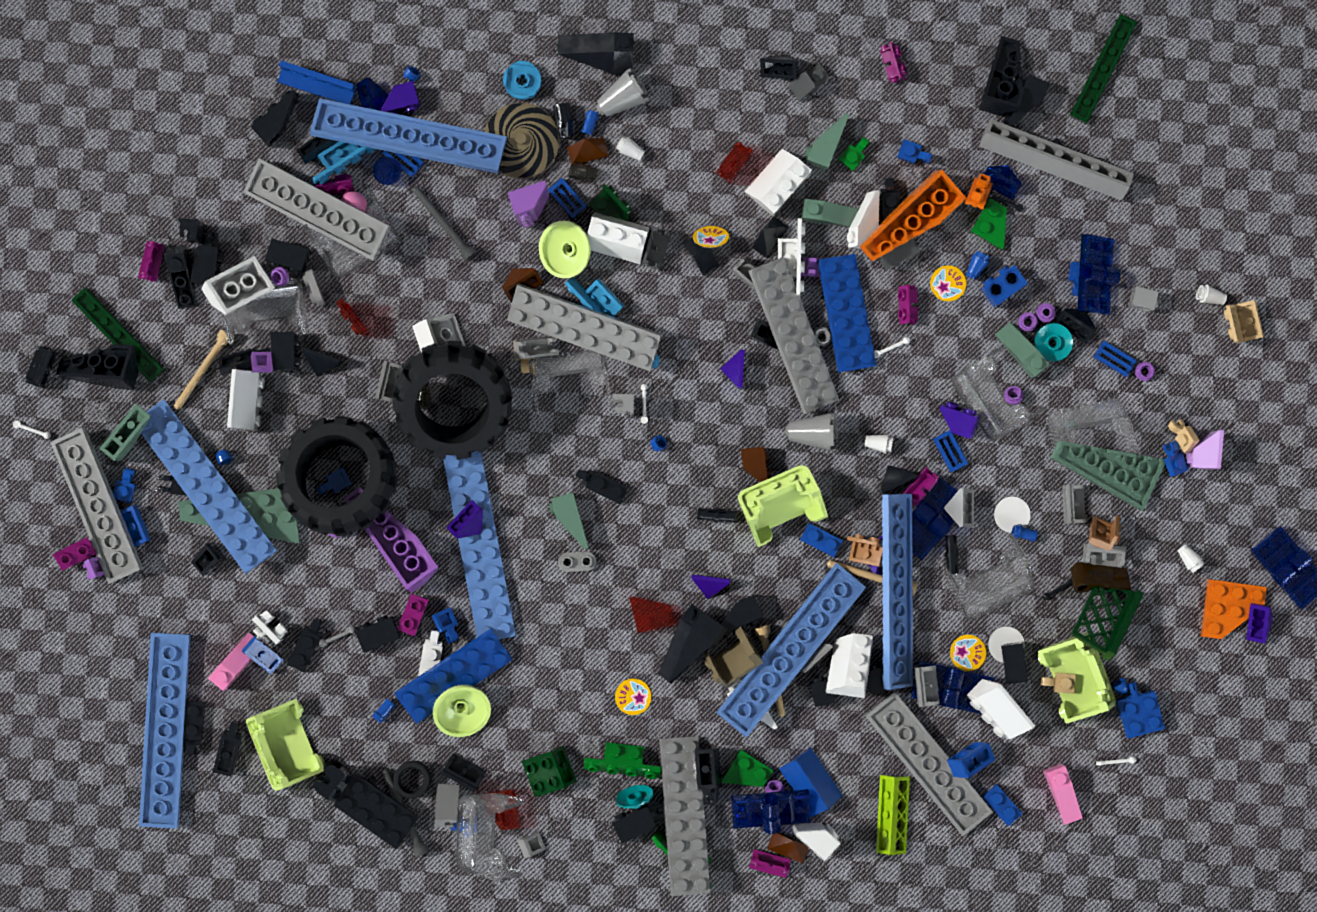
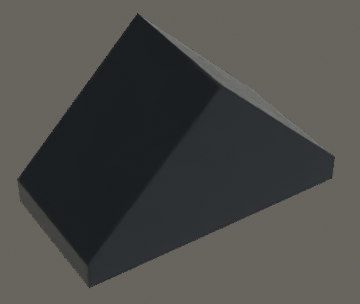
M693 237L682 243L702 275L719 266L711 249L696 244Z
M757 318L749 339L777 349L778 347L769 324Z
M208 543L194 557L191 563L204 576L226 557L215 543Z

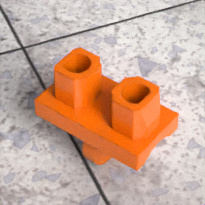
M980 174L978 178H974L965 204H972L974 208L984 209L993 185L990 182V176Z

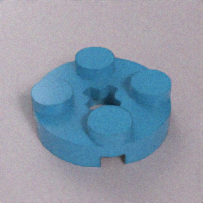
M517 61L505 70L503 84L510 96L517 100H527L535 97L539 91L541 75L532 63ZM521 76H525V79L528 80L524 85H520V82H517V79H521Z

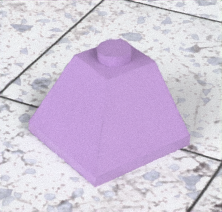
M1224 430L1208 433L1190 453L1186 454L1188 468L1203 470L1221 469Z

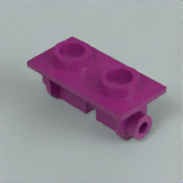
M889 42L890 47L888 44L881 46L880 53L883 63L891 62L890 66L885 67L888 80H891V83L898 82V78L906 80L905 74H907L904 63H901L900 60L902 55L900 47L893 42Z
M347 173L334 175L335 182H331L330 177L322 185L320 183L313 185L331 195L354 191L352 175Z
M146 241L138 278L157 282L166 245L158 244L154 241Z
M904 285L899 287L897 294L899 300V325L907 323L916 324V320H918V307H911V303H918V289H916V286Z
M925 467L903 494H912V506L915 507L927 495L925 491H930L938 483L939 477Z
M86 537L52 555L63 571L97 553L91 540Z
M411 593L397 630L415 636L429 600Z
M754 849L749 868L786 878L790 870L791 859Z

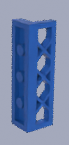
M280 61L279 66L282 70L278 79L279 84L331 101L352 105L357 90L354 84Z

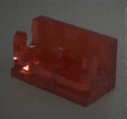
M739 141L715 174L728 184H731L752 155L753 150L749 147H744L742 142Z

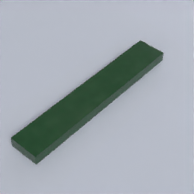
M1122 14L1118 16L1069 114L1070 117L1087 124L1137 24L1136 21Z
M86 287L71 300L113 345H133L135 347L138 371L150 383L165 370Z

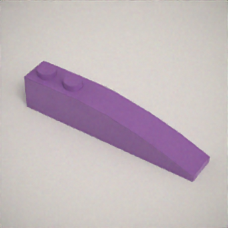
M360 487L344 498L347 504L354 501L362 493L363 490ZM386 511L384 515H378L373 520L375 524L365 530L405 589L413 593L426 584L439 567L419 538Z

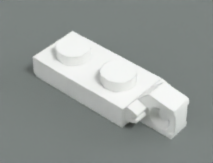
M431 630L430 640L425 639L418 676L441 662L443 642L439 641V631Z

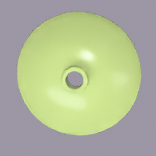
M564 220L550 224L544 230L539 242V255L546 270L559 278H571L579 275L586 268L590 259L591 248L585 231L578 224Z
M459 685L449 688L437 698L433 707V718L436 726L443 733L453 737H465L478 732L486 725L491 714V705L487 695L479 688L470 685Z

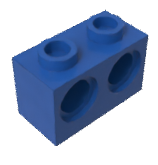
M1007 265L999 271L1000 276L995 279L992 276L983 282L985 286L981 291L993 307H996L1028 284L1015 265L1011 268ZM1010 274L1015 277L1014 284L1007 282V275ZM992 286H997L1000 289L999 295H994L991 292Z
M973 742L947 759V762L954 777L970 778L996 759L989 743Z

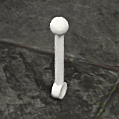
M905 337L902 341L885 349L875 350V358H879L881 354L898 346L909 344L910 339Z
M642 384L640 387L642 390L641 422L646 424L648 422L646 417V390L648 386L647 384Z
M20 421L13 422L15 428H23L44 436L45 439L51 438L50 432H42L21 424Z
M1131 756L1129 759L1096 761V765L1128 762L1134 764L1136 763V758Z

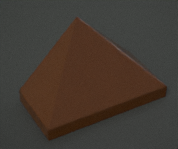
M604 138L583 139L567 147L572 166L609 157Z
M535 268L511 269L502 289L512 303L518 284L535 289L543 284V281Z
M774 831L767 849L803 863L809 847L801 841Z

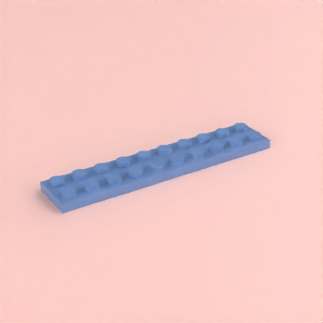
M320 98L310 130V135L496 174L499 173L507 136Z
M163 399L149 409L147 413L151 415V418L143 429L142 436L244 573H249L276 553L277 549L168 403Z
M477 450L471 453V458L456 460V455H446V459H443L454 519L471 500L475 501L483 509L481 534L458 539L476 635L478 637L491 628L499 639L516 636L482 453H479Z
M912 494L882 495L883 689L886 690L913 686Z
M835 563L761 655L763 663L744 676L716 713L747 738L866 587L842 566Z
M151 633L139 827L179 828L190 634Z

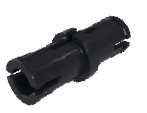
M698 508L697 520L714 521V523H718V521L735 523L736 511L719 510V508Z
M945 535L946 552H944V557H946V574H958V556L960 555L957 548V535Z

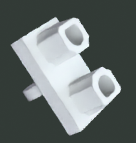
M269 610L252 619L258 626L253 632L257 635L256 638L262 640L265 644L270 642L266 635L275 644H280L284 640L282 637L288 629L282 623H279L273 629L269 623L275 616Z

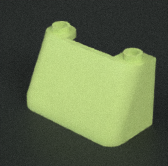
M806 466L792 468L746 488L738 495L739 504L758 547L772 540L771 528L800 515L806 514L809 520L815 522L828 517L820 489Z
M1088 632L1082 633L1084 636L1089 635ZM1071 637L1038 651L1040 664L1050 668L1053 678H1055V672L1076 674L1074 694L1059 692L1062 699L1059 714L1066 724L1109 711L1116 704L1114 691L1097 650L1075 637Z
M297 699L246 719L247 728L267 778L275 791L284 789L324 771L325 761L321 755L318 756V754L313 753L300 721L303 707L300 702H297Z

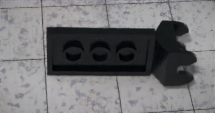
M329 761L327 763L328 766L323 768L326 775L318 776L317 781L313 782L316 792L326 800L335 802L333 806L397 850L419 819V816L357 772L353 775L350 769L337 761Z

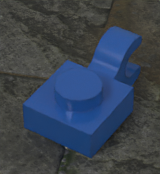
M904 139L897 158L914 165L916 160L929 164L932 154L920 151L922 145Z
M1070 262L1068 281L1073 282L1071 295H1081L1082 284L1088 283L1091 264Z
M1173 441L1164 444L1163 449L1168 457L1164 461L1170 477L1188 471L1183 453H1178V442Z
M342 467L327 475L325 478L328 482L317 487L316 490L319 495L330 489L335 494L352 483Z
M124 468L122 480H116L113 490L116 500L132 503L137 486L131 483L135 470Z
M451 607L432 615L439 633L445 631V638L448 644L459 639L454 629V626L458 625Z

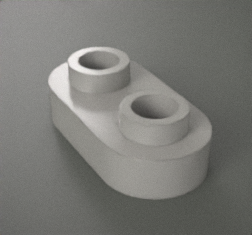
M313 269L306 270L305 275L302 277L305 285L310 286L312 293L309 296L312 303L317 304L318 307L326 304Z
M590 552L563 553L558 559L559 568L565 572L590 571L596 565V557ZM566 558L571 560V564L569 566L564 565V560ZM584 558L590 559L589 565L583 564Z

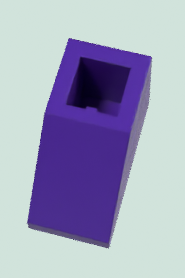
M410 81L395 85L384 102L381 111L394 114L403 111L410 113L421 107L414 82Z
M951 401L940 405L939 409L952 433L968 439L975 436L981 417L980 414L976 413L975 409L968 407L963 409L958 407L957 403Z

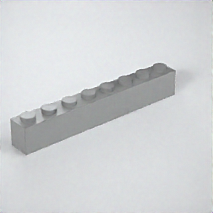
M992 119L989 120L979 144L981 148L1121 201L1130 188L1134 174Z

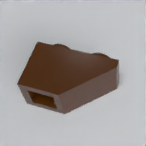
M764 447L740 450L742 469L759 483L771 478L770 470L766 469V462H769L768 450L765 451Z

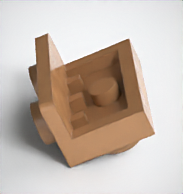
M1116 515L1112 523L1093 516L1090 522L1088 543L1111 551L1113 545H1117L1121 537L1119 534L1122 526L1119 524L1120 516Z
M855 534V537H847V540L853 542L849 561L883 568L882 539L870 537V540H866V536Z

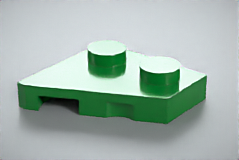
M990 198L970 232L996 248L1003 250L1007 208Z
M740 749L721 782L764 787L774 770Z

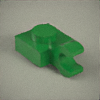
M863 137L856 147L850 144L838 160L853 172L865 158L861 152L870 141Z

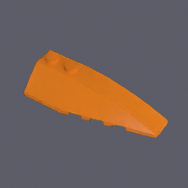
M943 170L934 171L860 245V248L871 261H874L932 227L939 225L966 197Z

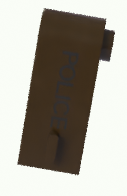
M1077 562L1070 568L1075 592L1085 593L1094 587L1131 589L1127 568L1085 564L1084 562Z

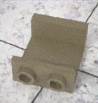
M741 627L735 630L739 641L714 658L707 651L703 653L706 661H704L710 671H713V674H711L713 680L717 684L721 683L725 688L763 663L750 636Z

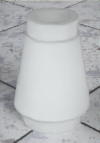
M624 135L615 148L619 150L618 153L640 160L645 152L629 136L625 137Z
M1206 284L1198 288L1196 299L1200 300V303L1224 305L1227 295Z
M866 435L865 447L886 454V452L892 451L894 438L889 437V435Z
M1187 544L1177 550L1186 568L1191 570L1192 573L1205 564L1202 561L1203 558Z

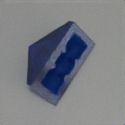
M365 78L358 82L356 87L361 106L381 111L389 94L371 78Z
M988 166L984 172V175L991 177L990 182L993 183L992 190L1012 200L1014 199L1022 183L1009 166Z

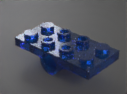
M1081 234L1077 311L1110 315L1111 286L1117 285L1120 280L1119 269L1112 267L1114 239Z
M943 478L938 480V483L935 484L912 511V554L920 561L946 535L955 522L944 507L957 493V490Z
M1281 526L1274 529L1250 550L1299 610H1302L1317 597V568L1313 565L1312 558L1296 545Z
M918 660L917 667L936 665L940 703L938 705L983 715L970 704L971 700L967 694L982 679L994 682V677ZM915 677L910 698L917 699Z
M808 789L731 795L733 829L762 827L764 832L776 834L781 830V825L810 823Z

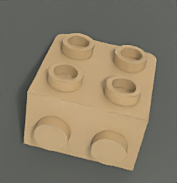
M1256 300L1236 305H1226L1224 315L1226 321L1230 323L1231 328L1228 329L1230 339L1234 340V343H1242L1264 337Z

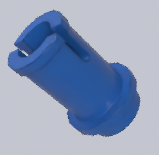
M591 110L585 113L586 118L581 130L582 133L593 135L596 121L599 120V113Z
M1021 524L1014 525L1011 532L1015 539L1022 538L1031 542H1035L1038 534L1037 530L1022 527Z
M386 698L378 710L373 712L372 717L379 723L385 722V718L396 705Z

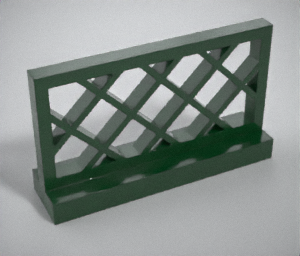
M1094 587L1070 635L1102 653V658L1109 661L1116 655L1144 593L1139 590L1134 592L1132 590L1114 588L1103 591L1102 587ZM1121 591L1127 595L1126 599L1120 601L1116 592ZM1112 593L1115 602L1107 603L1104 594ZM1100 595L1103 605L1096 606L1093 597ZM1116 605L1119 614L1112 616L1109 607ZM1105 608L1108 617L1100 618L1097 609ZM1093 611L1096 620L1088 621L1086 612ZM1110 621L1112 629L1105 631L1102 622ZM1097 623L1101 632L1093 634L1090 625ZM1086 626L1089 635L1084 636L1077 632L1079 627ZM1095 637H1103L1104 647L1097 644Z

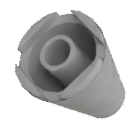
M631 67L597 100L598 105H596V108L601 115L605 114L608 117L651 100L650 97L645 96L648 92L638 75L633 76L631 74L634 71Z
M837 413L792 421L785 428V436L789 437V441L828 451H836L837 445H834V440L838 439V418H835Z

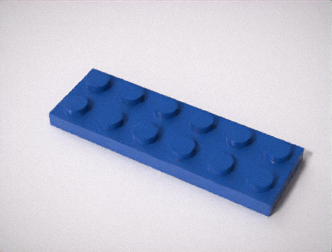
M856 254L817 260L838 373L875 367V355Z
M490 628L394 693L417 724L433 713L434 704L444 691L459 685L474 686L513 659Z

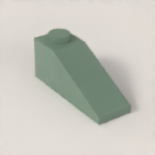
M849 114L843 115L817 138L812 147L808 145L804 155L808 157L806 163L827 171Z
M805 199L801 218L805 222L850 228L859 209L826 201Z
M1010 322L995 334L1030 378L1037 376L1050 365L1041 353Z
M135 404L99 449L113 461L121 462L136 443L151 415L138 404Z
M574 493L552 498V503H549L551 515L555 514L556 518L584 549H588L589 546Z

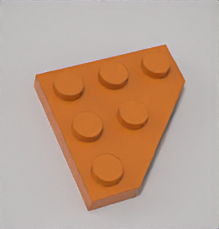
M1208 579L1201 636L1217 639L1224 638L1249 619L1251 603L1265 606L1267 587Z

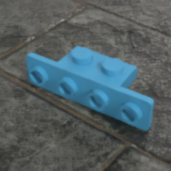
M337 142L318 154V158L326 169L313 177L314 185L326 183L331 175L334 173L340 174L346 169L345 166L350 163H357L362 159V155L365 153L371 154L376 149L364 146L359 148L354 144Z
M574 277L565 282L569 292L576 295L584 307L615 317L625 306L599 278L587 290Z

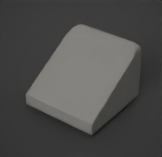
M539 831L518 840L524 858L532 857L546 850Z

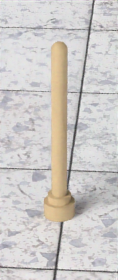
M222 329L217 334L218 338L216 339L217 343L175 402V409H181L223 346L231 343L234 338L232 335Z
M832 560L827 562L829 568L838 563L850 574L882 583L883 575L874 574L873 572ZM914 580L912 586L913 596L918 586V582Z
M769 625L754 628L756 636H758L759 640L761 639L763 652L770 645L768 639L770 637L769 633H771ZM780 695L775 704L778 715L783 717L785 716L782 696Z

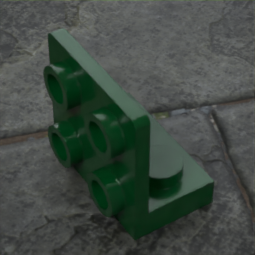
M604 184L602 192L588 204L596 213L625 221L631 218V207L624 199L622 201L618 199V193L611 185L607 187Z
M559 746L547 753L522 761L535 797L566 788L577 782L564 746Z

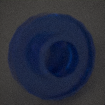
M391 157L380 158L373 167L374 178L383 185L395 184L402 174L399 162Z

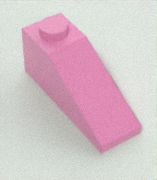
M250 632L208 678L222 691L227 690L252 660L242 652V649L253 638Z
M1058 764L1043 770L1063 824L1066 825L1082 819L1066 767Z

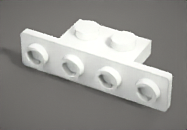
M798 218L797 239L778 238V259L785 258L792 278H796V295L799 296L800 292H804V281H801L800 278L801 273H804L805 261H801V254H805V242H801V235H805V223H802V218Z

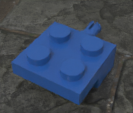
M1136 682L1128 683L1131 695L1116 699L1118 715L1122 721L1126 738L1129 739L1165 729L1156 692L1149 690L1139 693Z

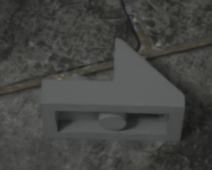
M819 63L809 71H804L788 87L800 102L828 82L830 77Z

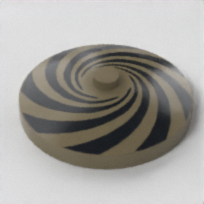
M530 103L506 105L493 114L485 127L484 132L507 136L499 172L513 179L536 177L545 172L557 157L560 143L557 126L552 117L536 105Z

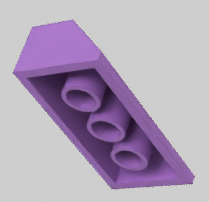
M542 181L508 192L519 226L527 228L535 225L534 222L539 220L550 198L546 182Z

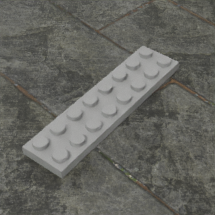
M261 158L258 159L243 193L372 261L376 260L391 228L390 225Z
M782 257L749 270L748 272L803 414L838 401L837 392L800 296L796 295V286L785 258Z
M518 284L516 287L507 321L647 371L652 369L662 334L522 284Z
M86 427L79 428L50 442L88 536L97 553L96 555L108 584L144 569Z
M895 691L865 714V717L962 836L966 835L992 813V810L966 778L953 776L947 762L949 757Z
M698 736L659 739L671 896L710 893L704 803L702 789H697L695 750L699 749Z

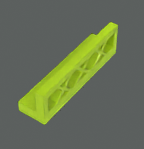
M880 775L877 853L887 855L906 854L910 776ZM899 781H903L901 791L899 790ZM901 801V802H902V807H901V809L899 810V809H898V803ZM900 820L901 826H900V828H899V830H898V829H897V823H898V821ZM898 839H899V841H900L899 849L896 850V842H897Z

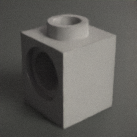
M1136 286L1132 288L1128 307L1152 312L1159 306V292Z

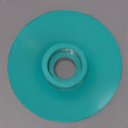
M1051 323L1039 329L1035 336L1034 345L1047 361L1056 362L1069 355L1073 347V339L1066 327ZM1050 340L1055 341L1054 347L1049 345Z
M646 785L631 786L620 791L615 801L619 807L636 809L652 799L653 790Z

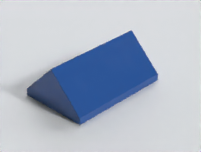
M811 747L779 768L810 817L829 809L843 796Z

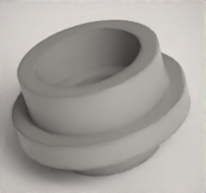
M820 327L814 331L818 346H826L830 343L832 337L831 332L827 328ZM819 334H824L825 340H820L818 338Z

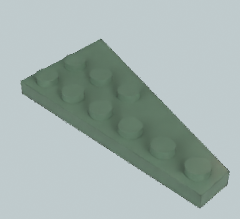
M1065 441L1057 442L1050 457L1141 511H1144L1165 466V461L1162 458Z
M278 488L236 494L268 538L301 544L298 521L287 511L280 499L282 495ZM191 500L178 501L180 521L209 526Z

